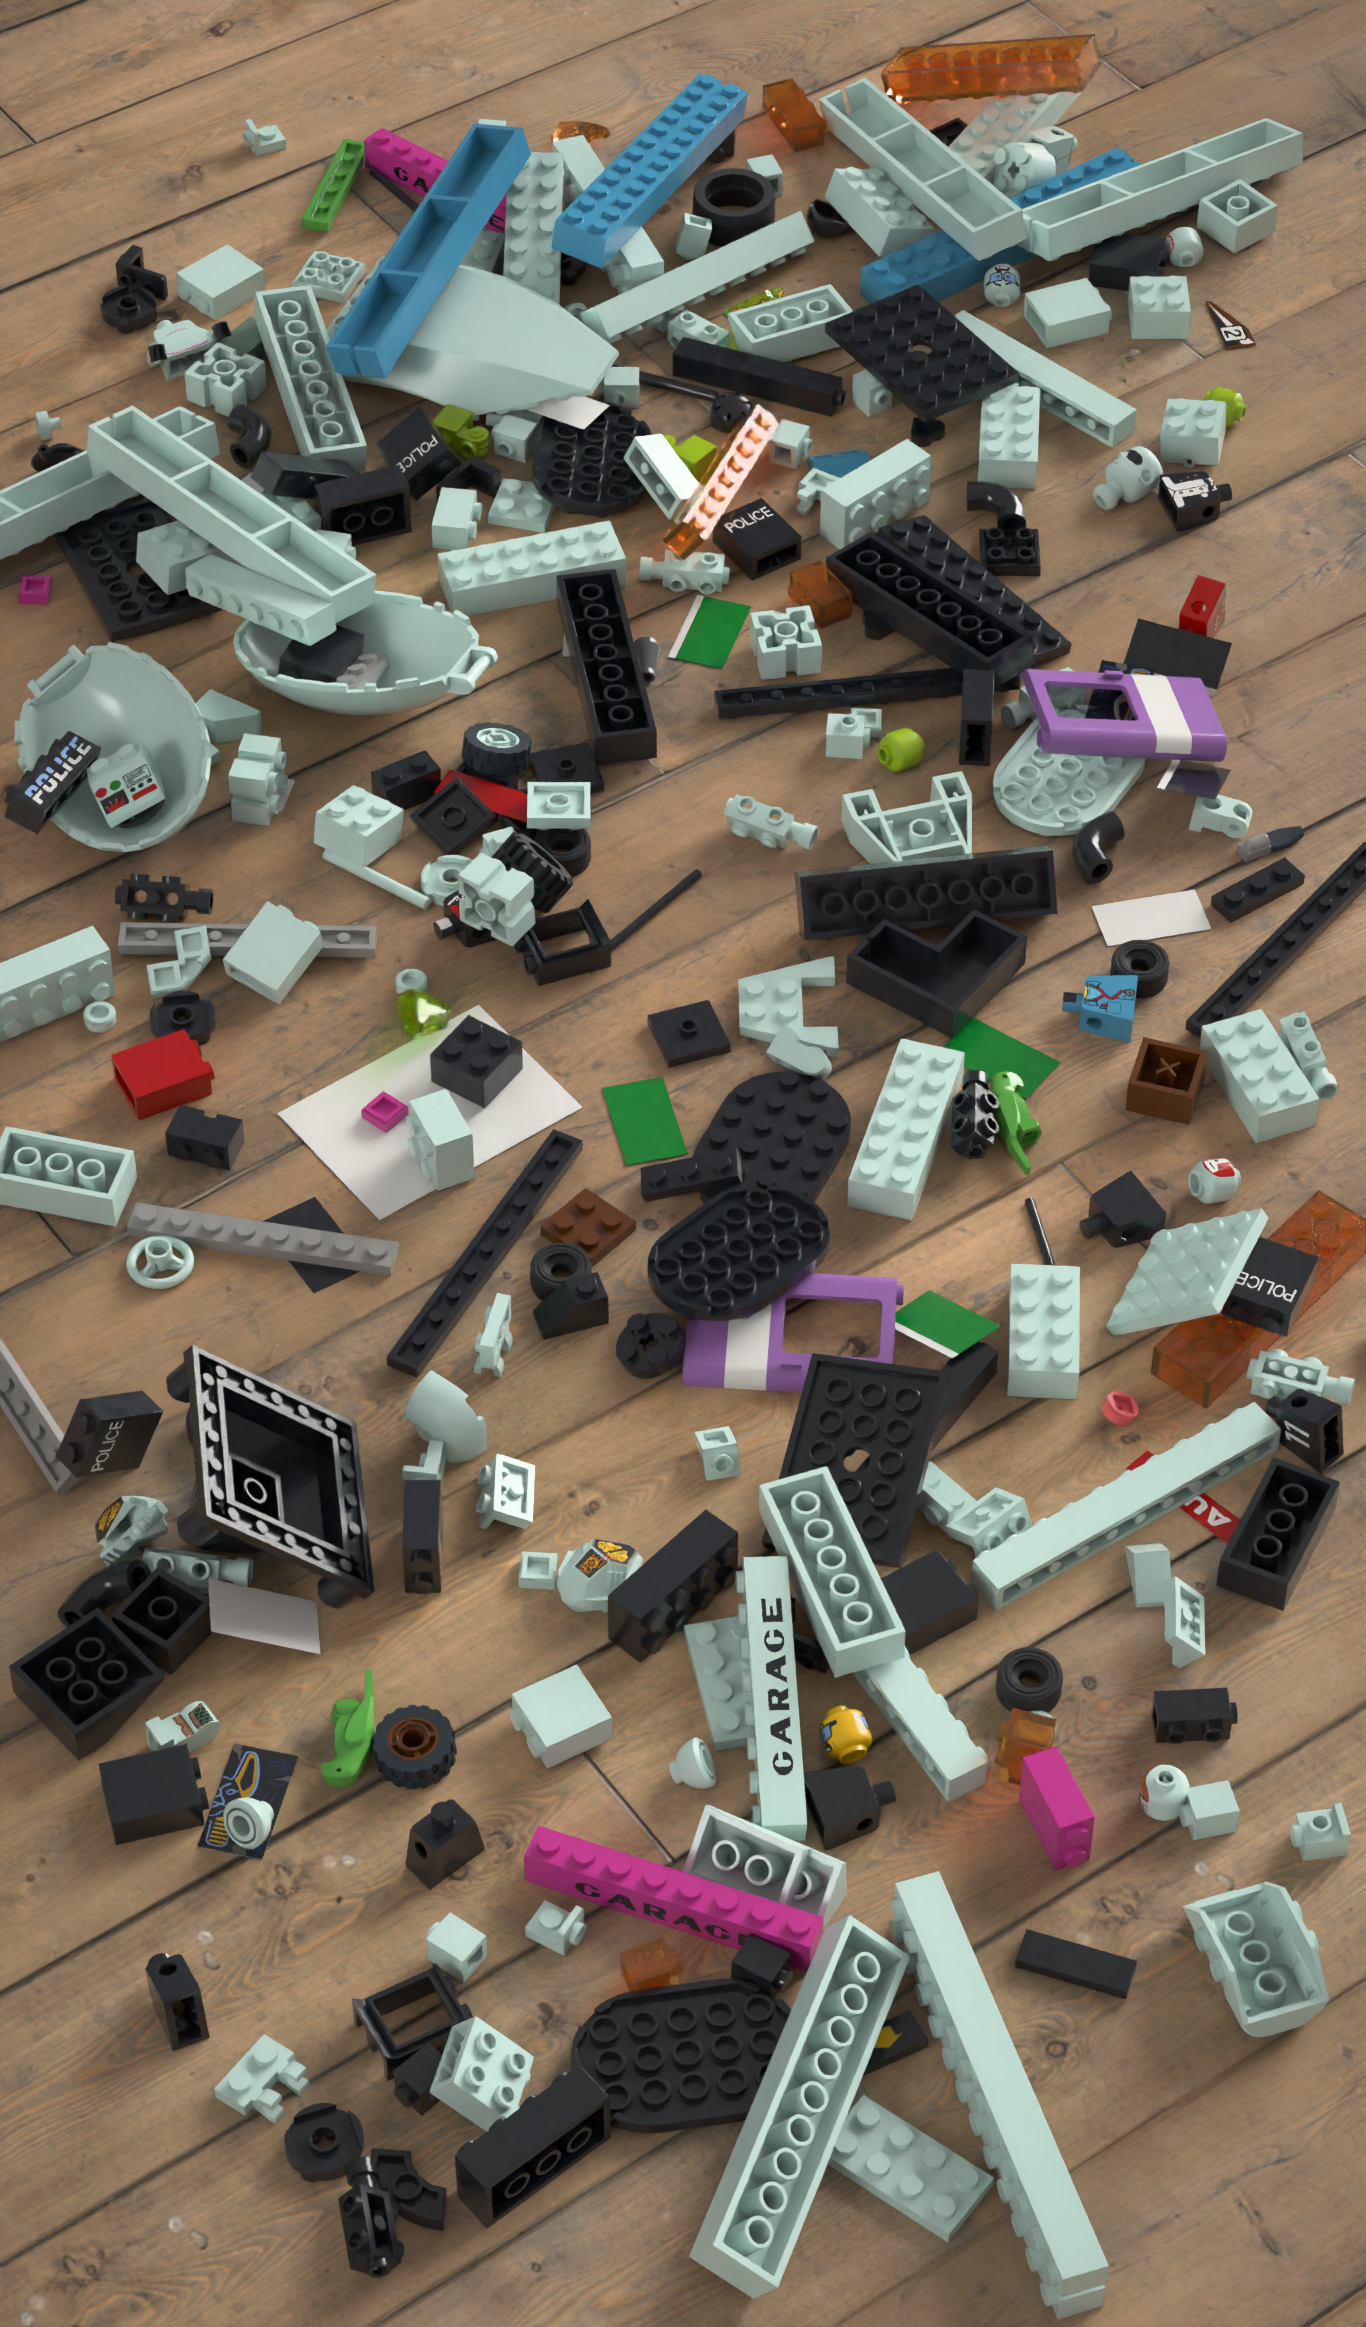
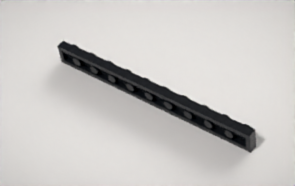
M953 668L716 690L714 691V701L719 719H733L742 716H764L783 712L795 713L814 709L825 710L828 708L855 707L865 704H886L888 702L916 701L937 697L946 698L962 695L963 675ZM1019 674L996 687L994 692L1019 690Z
M1363 842L1186 1020L1185 1030L1201 1038L1202 1026L1242 1015L1366 889V842Z
M555 1129L552 1130L387 1356V1366L418 1378L583 1150V1140Z

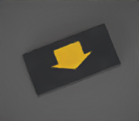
M910 2010L884 2021L863 2076L928 2047L929 2040Z

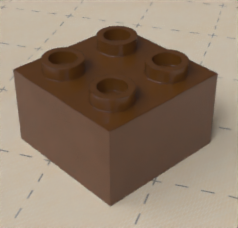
M1143 1037L1128 1082L1125 1110L1190 1125L1205 1079L1208 1051Z

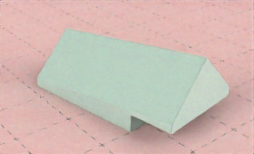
M705 1805L683 1872L824 1917V1930L848 1894L846 1863L715 1807Z

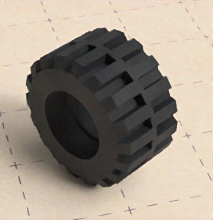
M513 832L491 857L501 861L506 871L509 872L514 868L533 878L534 897L531 899V902L537 911L548 914L573 885L567 870L543 847L524 834Z

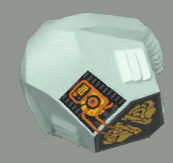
M120 1496L104 1509L95 1524L97 1544L104 1546L100 1553V1558L109 1566L111 1563L116 1564L138 1557L141 1554L140 1546L149 1544L159 1536H164L168 1533L169 1528L163 1516L168 1509L157 1499L144 1496Z
M593 1538L588 1543L585 1542L576 1550H568L559 1568L557 1577V1589L561 1595L562 1602L576 1612L601 1610L603 1613H607L608 1595L642 1566L643 1558L638 1554L639 1551L631 1544Z

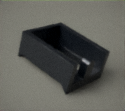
M589 899L578 908L535 919V924L514 944L516 952L523 955L527 974H533L538 986L611 967V941ZM582 930L586 931L590 944L545 955L539 943Z
M436 1963L432 1964L433 1968L365 1999L352 1998L354 2022L357 2028L362 2025L365 2026L367 2042L372 2052H380L384 2062V2074L388 2081L394 2079V2070L428 2042L443 2054L452 2026L473 2018L467 2004L460 2005L457 2000V1990L450 1975L443 1976ZM435 1992L452 2021L398 2046L384 2023L382 2016Z

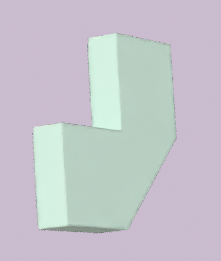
M206 926L174 931L178 960L146 965L152 999L164 997L172 992L186 991L210 962L211 953Z

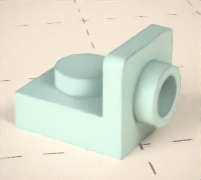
M251 119L245 120V131L242 132L243 140L246 147H250L255 156L286 149V139L277 125L265 126L257 130Z
M729 1426L695 1432L696 1446L703 1459L706 1480L711 1481L740 1475L737 1442Z
M429 1441L427 1453H421L419 1467L403 1466V1490L405 1489V1480H441L442 1483L446 1465L444 1441Z
M544 1900L525 1927V1936L565 1956L573 1944L578 1945L585 1934L584 1909L576 1905L570 1913Z

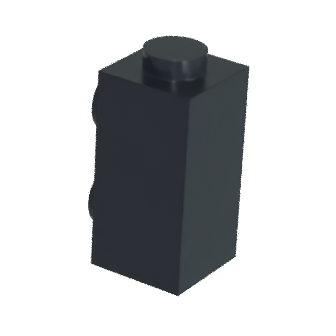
M1228 1687L1154 1691L1151 1714L1156 1743L1180 1744L1187 1741L1216 1742L1230 1739L1231 1726L1238 1722L1236 1702H1230Z

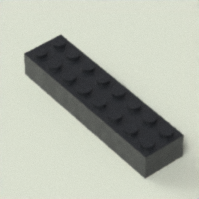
M872 532L826 557L827 585L829 588L963 675V669L994 670L995 689L1020 674L1024 669L1034 665L1033 636Z
M616 569L556 576L557 606L597 765L657 758V730Z
M1047 846L794 872L799 933L805 941L869 934L883 919L905 930L960 924L973 909L994 920L1058 914L1053 850Z

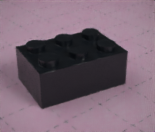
M399 465L314 485L315 510L322 517L321 530L351 534L352 546L412 532L410 489Z

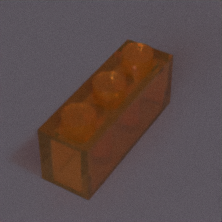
M793 78L763 85L762 108L794 152L824 145L825 133H827L826 120L818 114L813 102L807 99L804 90L801 87L799 88Z

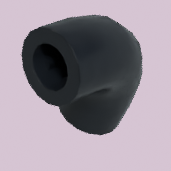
M243 404L235 406L228 417V428L242 437L230 446V453L239 466L250 468L258 461L261 452H267L269 449L272 432L267 420L255 410Z
M967 481V511H989L997 515V527L1000 529L1026 527V511L1023 502L1010 488L993 482Z
M1114 811L1097 816L1083 825L1074 838L1072 857L1079 872L1089 883H1099L1110 875L1113 863L1104 852V849L1124 839L1125 833L1122 822Z
M137 1559L116 1563L93 1573L81 1582L58 1610L60 1621L65 1627H69L96 1608L103 1612L117 1601L128 1598L151 1574L148 1565L144 1561Z

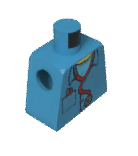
M1088 976L1085 978L1083 994L1064 992L1062 1011L1081 1013L1080 1030L1082 1032L1131 1042L1138 976Z

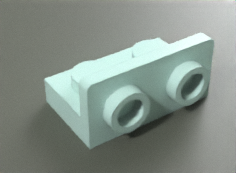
M496 1454L488 1465H484L481 1468L478 1476L481 1495L476 1505V1513L480 1514L479 1528L486 1530L493 1520H498L527 1530L533 1522L535 1465Z
M929 1461L917 1508L924 1513L931 1524L938 1525L948 1534L945 1525L977 1501L935 1464Z
M995 1487L945 1526L949 1537L972 1546L977 1557L981 1552L994 1549L1004 1543L1011 1535L1020 1534L1033 1525L1025 1499Z
M1175 1576L1164 1582L1165 1642L1172 1646L1173 1665L1181 1668L1205 1656L1204 1596Z

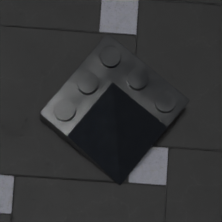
M96 1608L9 1666L13 1692L79 1761L108 1742L165 1680V1675L99 1608Z

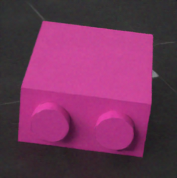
M1058 1746L1023 1757L1019 1801L1055 1871L1065 1867L1074 1868L1090 1860L1095 1816Z

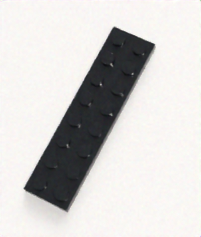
M922 515L879 527L877 534L879 538L1033 636L1034 664L1069 654L1072 645L1070 641L950 538L948 534L935 525L931 519Z

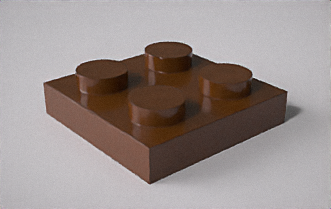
M584 1188L540 1226V1234L552 1243H569L580 1247L589 1256L593 1267L636 1230V1221L587 1188Z

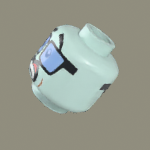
M997 264L989 269L984 276L985 299L997 307H1007L1017 301L1020 296V275L1016 269L1008 264Z

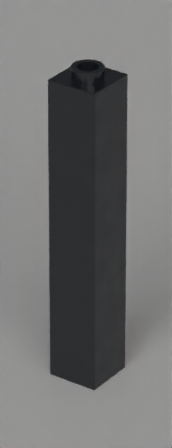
M687 337L681 339L672 353V376L830 417L833 416L838 407H842L845 400L846 391L842 390L843 377Z
M978 1341L954 1358H950L941 1369V1371H948L950 1381L932 1451L996 1375L998 1351L989 1344ZM870 1455L855 1472H860L868 1467L871 1460Z

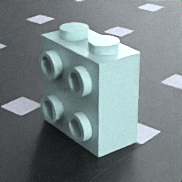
M577 1664L512 1693V1710L509 1711L511 1722L517 1731L522 1730L524 1732L530 1752L535 1758L540 1757L547 1769L613 1739L612 1716Z
M475 2016L452 2026L429 2093L488 2132L496 2120L502 2117L507 2118L519 2109L518 2105L523 2090L531 2077L530 2069L534 2056Z

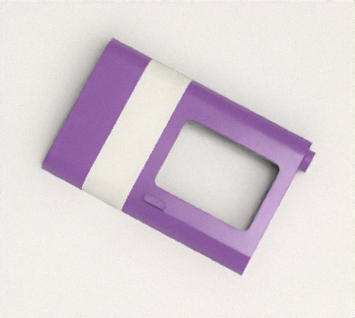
M1024 669L1021 673L1034 712L1042 728L1037 732V746L1041 747L1044 754L1222 762L1226 756L1227 738L1201 678L1123 674V671L1105 670L1104 673ZM1045 686L1121 690L1125 693L1136 721L1060 717L1055 713Z
M810 1273L770 1305L749 1318L728 1321L690 1320L687 1318L683 1386L802 1393L812 1354L787 1353L782 1348L786 1301L790 1298L880 1304L882 1306L879 1355L875 1358L838 1357L893 1364L896 1305H903L904 1285H897L898 1278Z

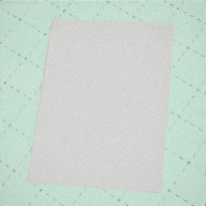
M479 1005L446 1022L447 1028L442 1030L443 1026L440 1025L429 1031L438 1032L422 1035L277 1113L379 1221L434 1191L436 1187L431 1179H425L419 1157H413L410 1152L408 1138H411V1132L408 1128L406 1117L385 1133L363 1119L361 1109L384 1091L407 1105L408 1115H410V1100L445 1089L431 1082L430 1054L468 1015L508 1034ZM523 1048V1069L485 1109L448 1090L472 1132L474 1168L583 1108Z

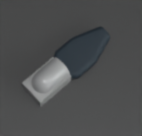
M1294 826L1262 833L1237 843L1236 852L1248 863L1267 856L1271 852H1277L1290 847L1304 836V831L1301 826Z

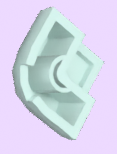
M431 1370L412 1393L406 1408L405 1418L415 1424L416 1432L425 1441H444L446 1462L462 1463L473 1460L487 1450L485 1419L482 1416L477 1417L472 1408L466 1403L465 1400L469 1395Z

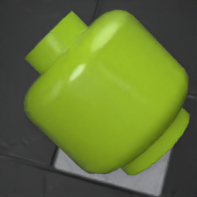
M1216 387L1205 395L1204 400L1226 402V428H1230L1237 421L1241 422L1243 420L1247 406L1243 404L1241 393L1224 387Z
M902 728L884 734L881 737L877 756L879 761L889 770L898 772L918 765L922 760L925 745L918 733L909 728Z

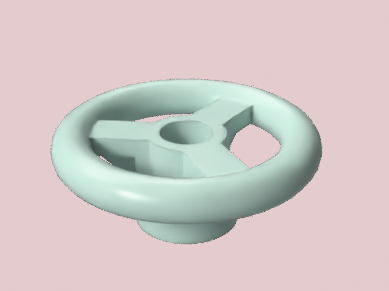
M166 1235L151 1236L141 1240L130 1250L126 1260V1268L130 1277L141 1286L151 1289H166L178 1285L190 1275L194 1266V1255L191 1248L184 1241ZM172 1247L178 1249L184 1259L174 1256ZM145 1250L147 1265L139 1272L136 1261ZM167 1269L180 1270L168 1278H151L158 1271H165Z

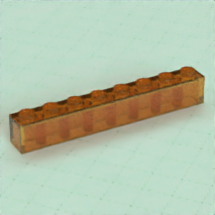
M759 404L737 423L662 540L683 560L689 557L706 541L780 424L769 411L763 409Z

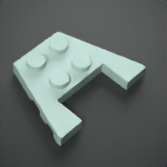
M834 956L738 979L740 1035L772 1043L783 1024L795 1031L800 1039L799 1043L807 1047H819L826 1051L827 1056L838 1057V1027H804L802 987L835 986Z

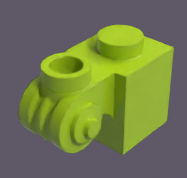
M447 404L433 420L455 454L460 452L464 457L471 458L472 456H484L489 452V432L484 427H474L473 412Z
M663 435L698 483L716 470L717 446L693 435L680 446H676L675 437Z

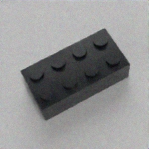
M1273 1457L1220 1558L1216 1586L1284 1611L1336 1509L1340 1482Z
M704 1510L608 1595V1639L640 1663L650 1654H656L673 1633L682 1631L684 1625L688 1624L692 1616L699 1610H705L720 1591L730 1588L735 1583L736 1571H738V1532L708 1510Z
M580 2065L569 2073L564 2072L558 2075L546 2090L539 2095H531L513 2114L507 2118H499L484 2135L477 2140H469L461 2146L455 2155L457 2196L488 2229L611 2138L610 2097Z

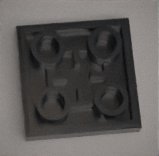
M997 527L979 529L980 564L986 567L994 576L1041 575L1038 529L1026 527L1019 529H1000Z

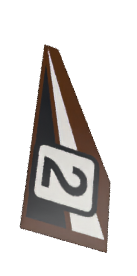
M1206 301L1226 349L1256 346L1250 330L1212 301Z

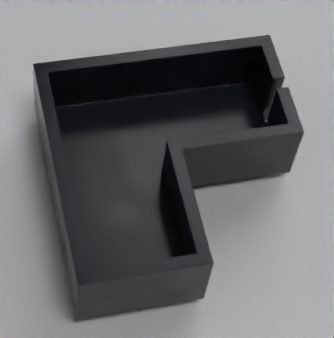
M975 909L938 946L883 919L868 934L867 940L863 939L847 955L846 983L953 1039L1025 964L1027 936Z

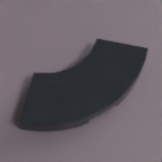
M371 2149V2158L376 2160L379 2172V2180L376 2182L377 2189L389 2192L390 2203L397 2208L398 2215L421 2227L443 2231L447 2188L432 2185L419 2176L412 2164L411 2151Z

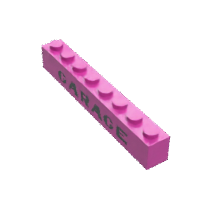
M380 128L364 140L366 168L370 170L376 168L386 178L423 197L426 196L448 163V160L384 128ZM507 192L484 226L497 233H505Z
M539 1825L524 1854L525 1881L740 1950L752 1933L791 1953L790 1967L805 1972L809 1969L823 1935L824 1917Z

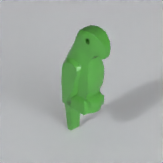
M999 1072L992 1076L989 1088L999 1102V1107L994 1110V1119L999 1126L998 1135L1023 1173L1028 1175L1031 1172V1164L1022 1148L1037 1143L1042 1135L1041 1127L1035 1119L1030 1118L1025 1101L1016 1093L1017 1090H1023L1021 1078L1012 1072Z
M370 1669L365 1670V1698L363 1702L358 1703L356 1699L336 1700L332 1707L330 1717L335 1724L333 1744L336 1758L331 1762L322 1763L321 1775L326 1783L334 1787L353 1785L373 1751L372 1738L373 1733H375V1703L372 1670Z

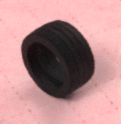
M730 168L711 172L698 181L693 194V215L711 219L712 231L708 243L723 247L774 223L775 194L772 184H770L767 178L751 170ZM735 205L747 207L748 209L730 211L720 209V207Z

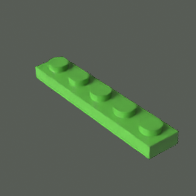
M343 139L302 217V228L329 232L365 163L364 142Z

